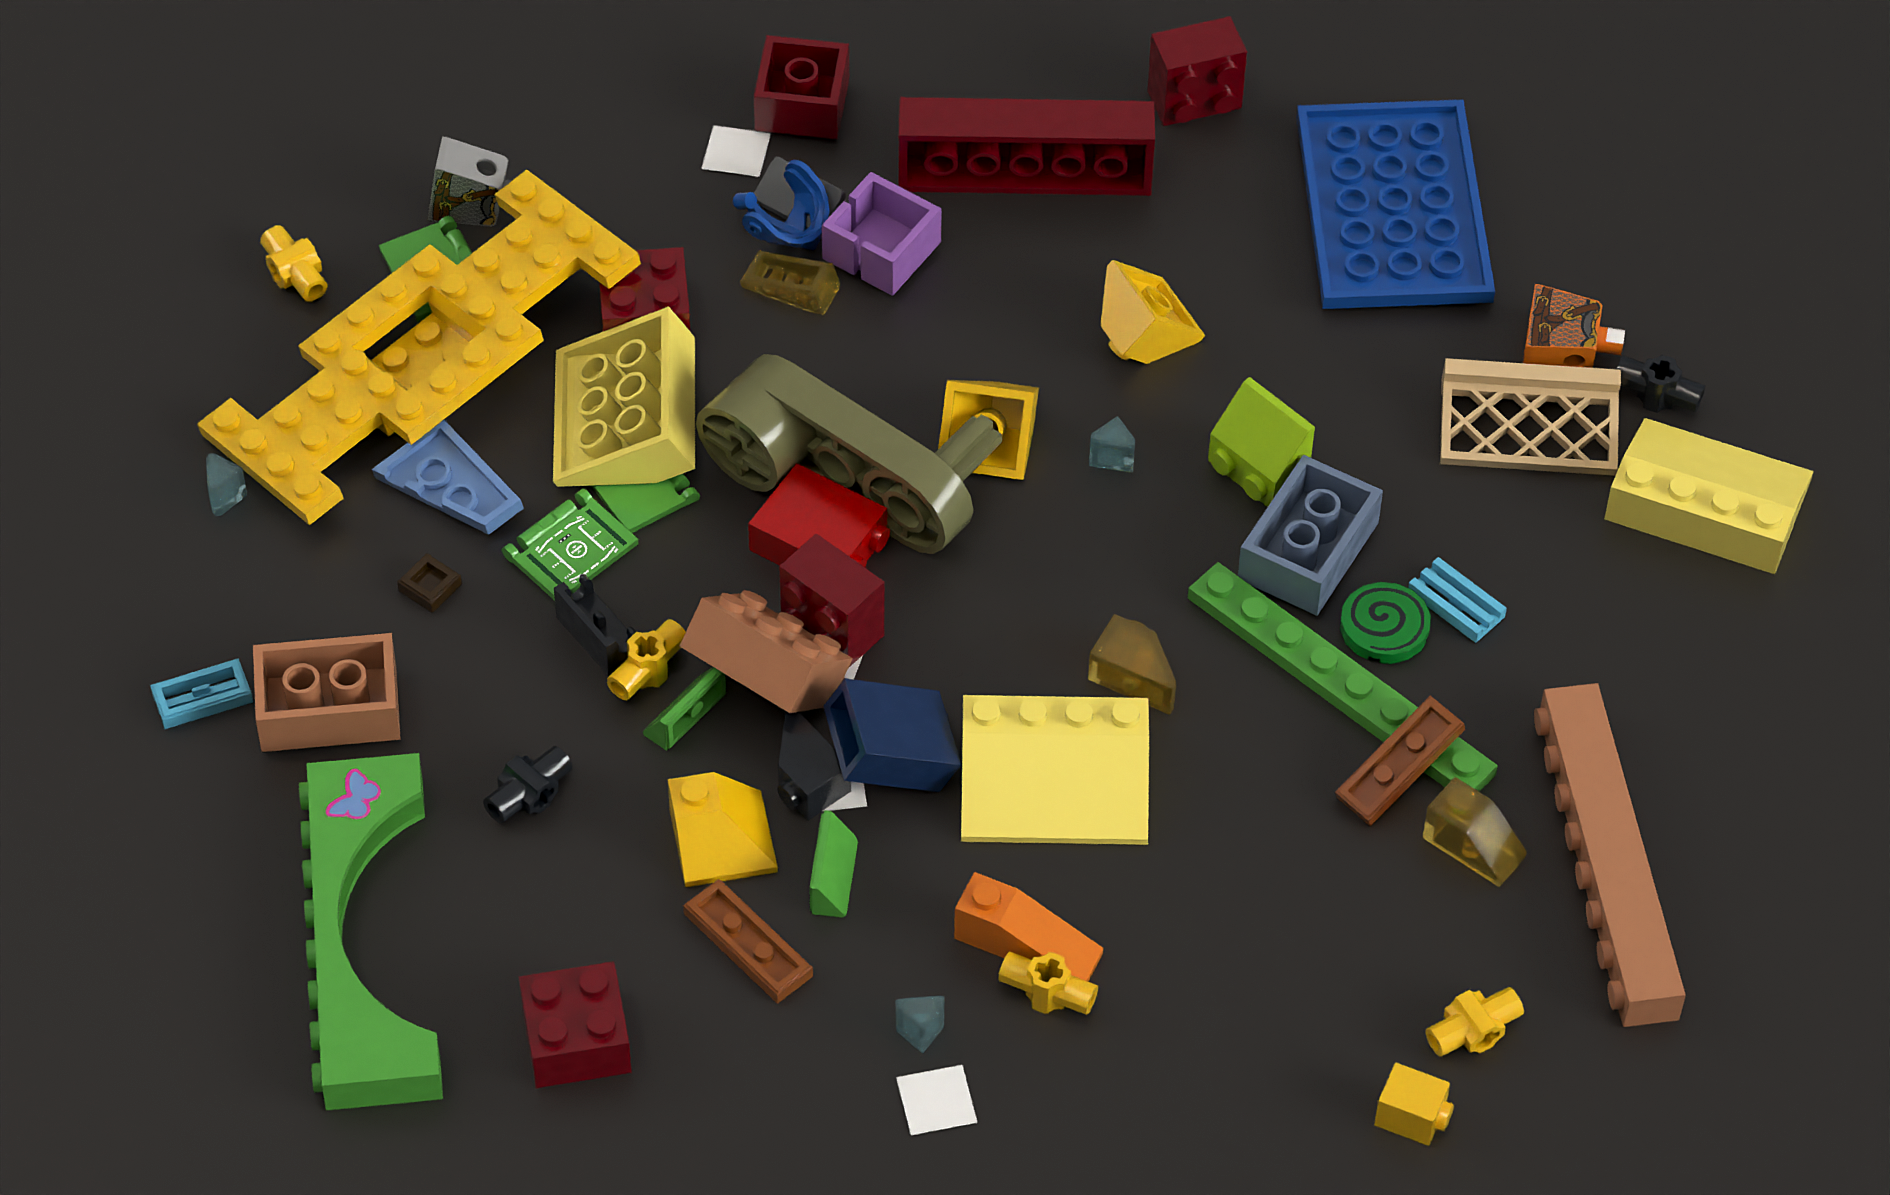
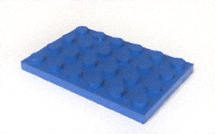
M1464 100L1297 106L1296 118L1323 309L1494 303L1495 287Z

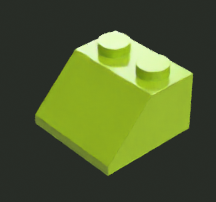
M1249 377L1242 383L1210 433L1208 461L1218 473L1224 476L1227 475L1240 485L1250 498L1260 501L1268 507L1301 457L1306 455L1311 458L1315 426Z

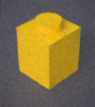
M1395 1062L1378 1100L1374 1126L1429 1146L1436 1129L1445 1131L1454 1108V1104L1447 1102L1450 1082Z

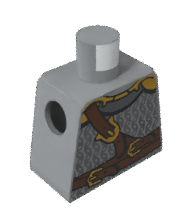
M442 137L435 166L428 220L439 222L446 216H452L455 222L459 224L495 225L500 209L495 193L511 182L505 180L508 159L504 155L448 137Z

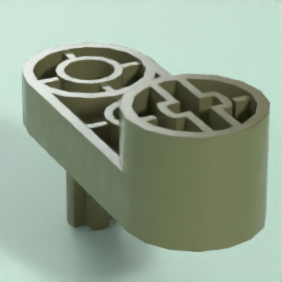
M763 354L755 359L698 413L696 420L699 439L707 453L721 470L737 483L753 491L767 492L775 488L797 463L887 507V528L890 529V536L918 552L929 554L942 550L971 521L974 510L971 496L963 481L1003 440L1002 434L993 429V421L981 414L978 418L972 416L934 453L796 364L778 355Z

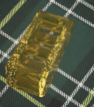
M763 251L757 252L740 281L742 288L797 308L823 315L840 288V282L832 263ZM768 269H773L769 278H764ZM787 274L786 279L784 281H781L784 275Z

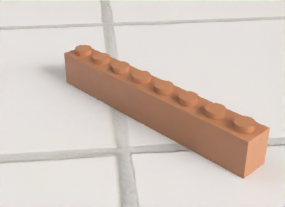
M1594 683L1544 689L1541 707L1534 710L1535 729L1538 736L1544 735L1547 744L1544 749L1545 766L1549 774H1555L1557 781L1554 789L1556 807L1559 812L1565 811L1568 822L1565 824L1566 844L1570 851H1576L1578 859L1575 865L1577 884L1580 890L1586 889L1589 899L1586 903L1588 925L1590 929H1597L1600 940L1597 942L1598 962L1601 969H1608L1611 980L1608 982L1610 1006L1613 1010H1619L1623 1027L1677 1021L1680 1019L1686 994L1599 685Z

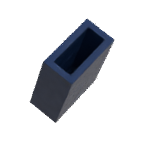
M845 678L823 706L844 781L940 792L961 766L960 753L955 745L949 724V716L945 711L940 691Z

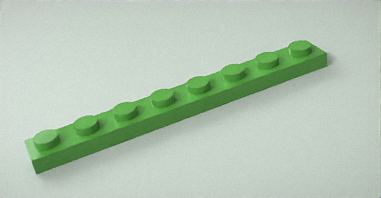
M1217 562L1188 588V599L1382 742H1385L1418 708L1221 563ZM1458 737L1424 773L1465 803H1468L1496 776L1498 765Z

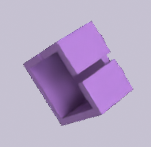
M872 172L849 195V203L843 201L822 224V259L852 275H855L860 270L862 280L892 296L941 243V208Z

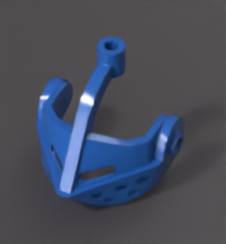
M791 160L785 167L784 178L795 194L794 206L785 223L765 212L757 204V197L754 193L744 192L735 194L733 204L736 209H747L748 212L743 217L742 224L753 237L772 244L809 250L816 249L822 236V224L829 216V201L823 183L804 162ZM810 214L811 225L806 229V215Z

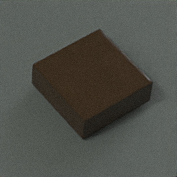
M426 553L397 581L399 592L433 613L462 585L460 574Z

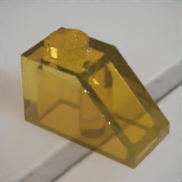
M1114 614L1090 652L1088 680L1130 698H1148V706L1170 715L1174 709L1176 680L1156 632L1147 628L1139 621L1128 620Z
M1456 777L1449 782L1427 808L1423 838L1498 887L1503 884L1526 857L1527 851L1494 801Z

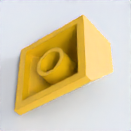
M1112 260L1107 265L1100 326L1110 339L1109 347L1118 357L1123 360L1130 358L1148 364L1199 343L1205 337L1203 331L1163 277Z
M947 380L938 449L972 416L978 418L982 414L993 421V429L1002 434L1003 440L972 473L1023 480L1034 430L1039 387L995 381Z
M716 772L668 779L670 815L685 887L709 884L717 879L728 881L778 872L761 790Z

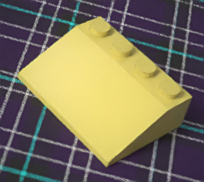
M669 306L556 350L553 482L557 487L659 483L695 469V337Z
M1644 418L1623 456L1612 483L1604 520L1775 574L1814 471Z
M963 695L961 842L1148 845V698Z

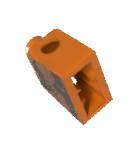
M1535 284L1523 363L1593 368L1596 352L1621 356L1625 330L1600 326L1602 304L1599 301Z

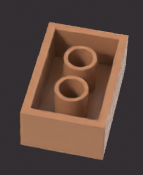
M744 590L738 594L722 593L721 596L701 598L682 639L681 648L789 713L824 708V704L843 681L853 659L839 650L841 645L837 641L825 635L816 634L815 636L803 629L804 623L800 619L788 613L780 612L778 614L766 607V599L751 591Z
M392 633L253 645L255 714L262 752L401 740L397 670Z

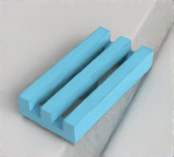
M1439 557L1432 562L1430 569L1426 567L1421 571L1419 579L1414 577L1409 582L1408 588L1420 596L1428 608L1475 643L1505 618L1507 608ZM1431 585L1433 588H1435L1437 591H1439L1441 594L1449 599V603L1427 586ZM1464 610L1481 624H1476L1460 611Z
M239 658L150 685L164 729L253 703L252 693ZM233 677L236 678V679H233V680H230V681H227V682H223V683H220V684H217V685H214V686H210V684H213V683H216V682H220V681H223V680H226V679H229V678H233ZM192 690L191 693L165 700L167 697Z

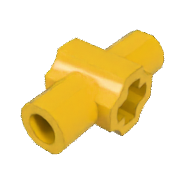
M276 225L266 230L261 237L260 243L269 254L265 256L266 264L279 288L286 289L293 285L307 302H312L322 297L327 290L328 284L319 273L322 271L321 260L309 239L302 238L295 242L282 226Z
M668 619L656 631L634 633L627 640L628 658L607 678L609 689L618 698L628 700L640 688H659L668 679L667 661L681 648L680 644L686 633L684 628L676 621Z
M1009 951L999 971L998 981L1026 991V995L1032 1002V1009L1044 1014H1048L1055 1009H1063L1065 1006L1088 1015L1098 993V985L1072 976L1071 971L1065 965V957L1052 952H1048L1041 957H1033L1031 960Z
M1507 987L1487 998L1480 991L1472 992L1468 990L1458 995L1445 1008L1444 1017L1446 1019L1426 1028L1427 1040L1439 1057L1465 1045L1470 1053L1478 1052L1480 1054L1492 1048L1505 1035L1506 1027L1504 1024L1524 1014L1523 1004L1511 987Z

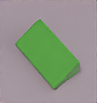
M714 667L703 672L643 730L644 736L664 750L670 749L726 694L725 674Z
M824 810V813H821L810 882V911L814 915L845 917L848 910L858 841L845 824L832 811Z

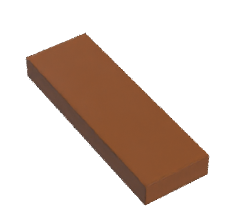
M1430 695L1335 791L1336 798L1371 826L1465 730L1464 723Z
M717 879L683 905L684 915L777 1004L813 977V967L720 879Z

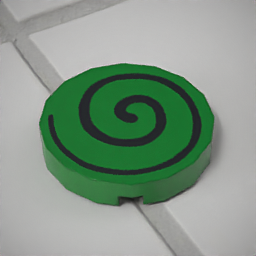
M1377 582L1363 585L1349 595L1342 606L1340 632L1345 644L1358 656L1367 660L1368 656L1380 659L1379 663L1393 664L1409 660L1423 649L1430 632L1431 615L1425 601L1413 590L1397 583Z

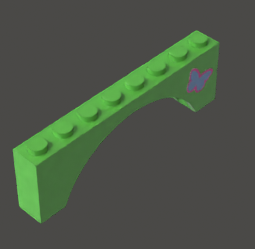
M419 753L307 763V782H299L301 810H309V820L301 821L303 849H311V860H303L302 866L305 889L312 888L313 899L304 900L306 927L314 928L315 934L314 940H306L308 968H316L317 980L308 981L310 1010L318 1009L319 1020L310 1022L312 1051L320 1050V1063H312L314 1093L323 1092L326 1110L443 1099L441 1059L437 1033L402 1019L375 999L351 968L342 945V927L345 910L358 877L368 862L388 841L408 826L425 818L423 778Z

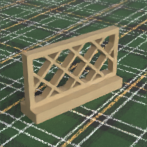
M1445 358L1441 379L1440 464L1616 476L1618 471V415L1621 370ZM1452 396L1470 397L1479 407L1464 418L1452 406ZM1502 399H1511L1523 410L1508 421L1494 405ZM1545 402H1557L1566 413L1554 423H1551L1537 408ZM1589 405L1608 406V418L1598 426H1595L1581 411ZM1485 412L1500 426L1499 429L1487 438L1471 425L1472 422ZM1529 415L1544 429L1531 441L1515 428L1517 424ZM1572 418L1588 432L1575 444L1558 430ZM1451 419L1456 423V425L1452 428ZM1607 428L1608 437L1603 433V431H1605ZM1462 430L1478 444L1470 452L1450 451L1451 439ZM1507 433L1522 448L1514 455L1501 454L1492 444ZM1552 436L1566 451L1558 458L1544 456L1536 447ZM1593 439H1596L1608 451L1607 461L1590 460L1580 450Z

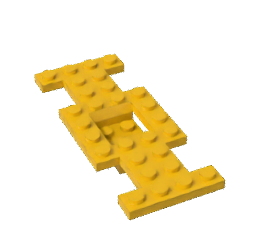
M525 170L495 193L498 206L516 219L458 265L429 244L298 345L302 357L320 372L258 420L232 398L228 399L197 423L200 433L308 525H311L344 499L340 488L321 473L325 468L376 428H379L388 437L396 432L410 445L415 443L544 341L541 330L522 316L525 311L580 268L610 289L641 264L639 254L530 171ZM427 302L429 303L432 312L429 316L372 360L365 355V350Z

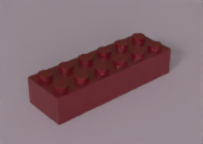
M900 97L899 187L909 192L1151 196L1155 149L1154 101Z

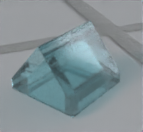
M1117 416L1091 434L1089 466L1133 472L1135 439Z
M213 453L208 454V457H206L208 492L212 513H215V516H222L247 496L243 468Z
M944 996L896 1000V1031L922 1054L944 1028Z

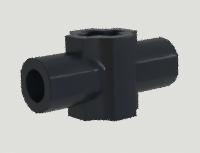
M1623 355L1617 366V369L1621 370V385L1638 391L1637 397L1641 399L1644 409L1658 413L1660 410L1672 409L1673 405H1677L1693 412L1698 410L1706 385L1681 377L1682 370L1676 365V359L1661 355L1654 359L1648 358L1646 363Z
M553 746L534 761L527 755L523 757L517 755L505 764L502 773L497 777L499 788L483 800L488 814L501 824L522 808L529 814L533 812L540 814L550 806L554 796L559 792L558 780L572 770L573 767L569 757L559 747Z

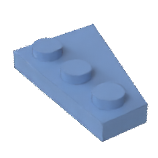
M445 420L441 421L412 445L406 443L372 469L375 479L488 535L524 509L520 498Z

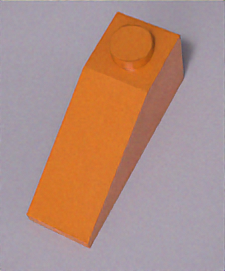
M976 872L973 873L955 907L954 939L1005 958L1009 951L1031 960L1033 957L1044 956L1048 952L1056 953L1065 957V965L1071 971L1072 976L1089 982L1103 954V947L1018 888Z

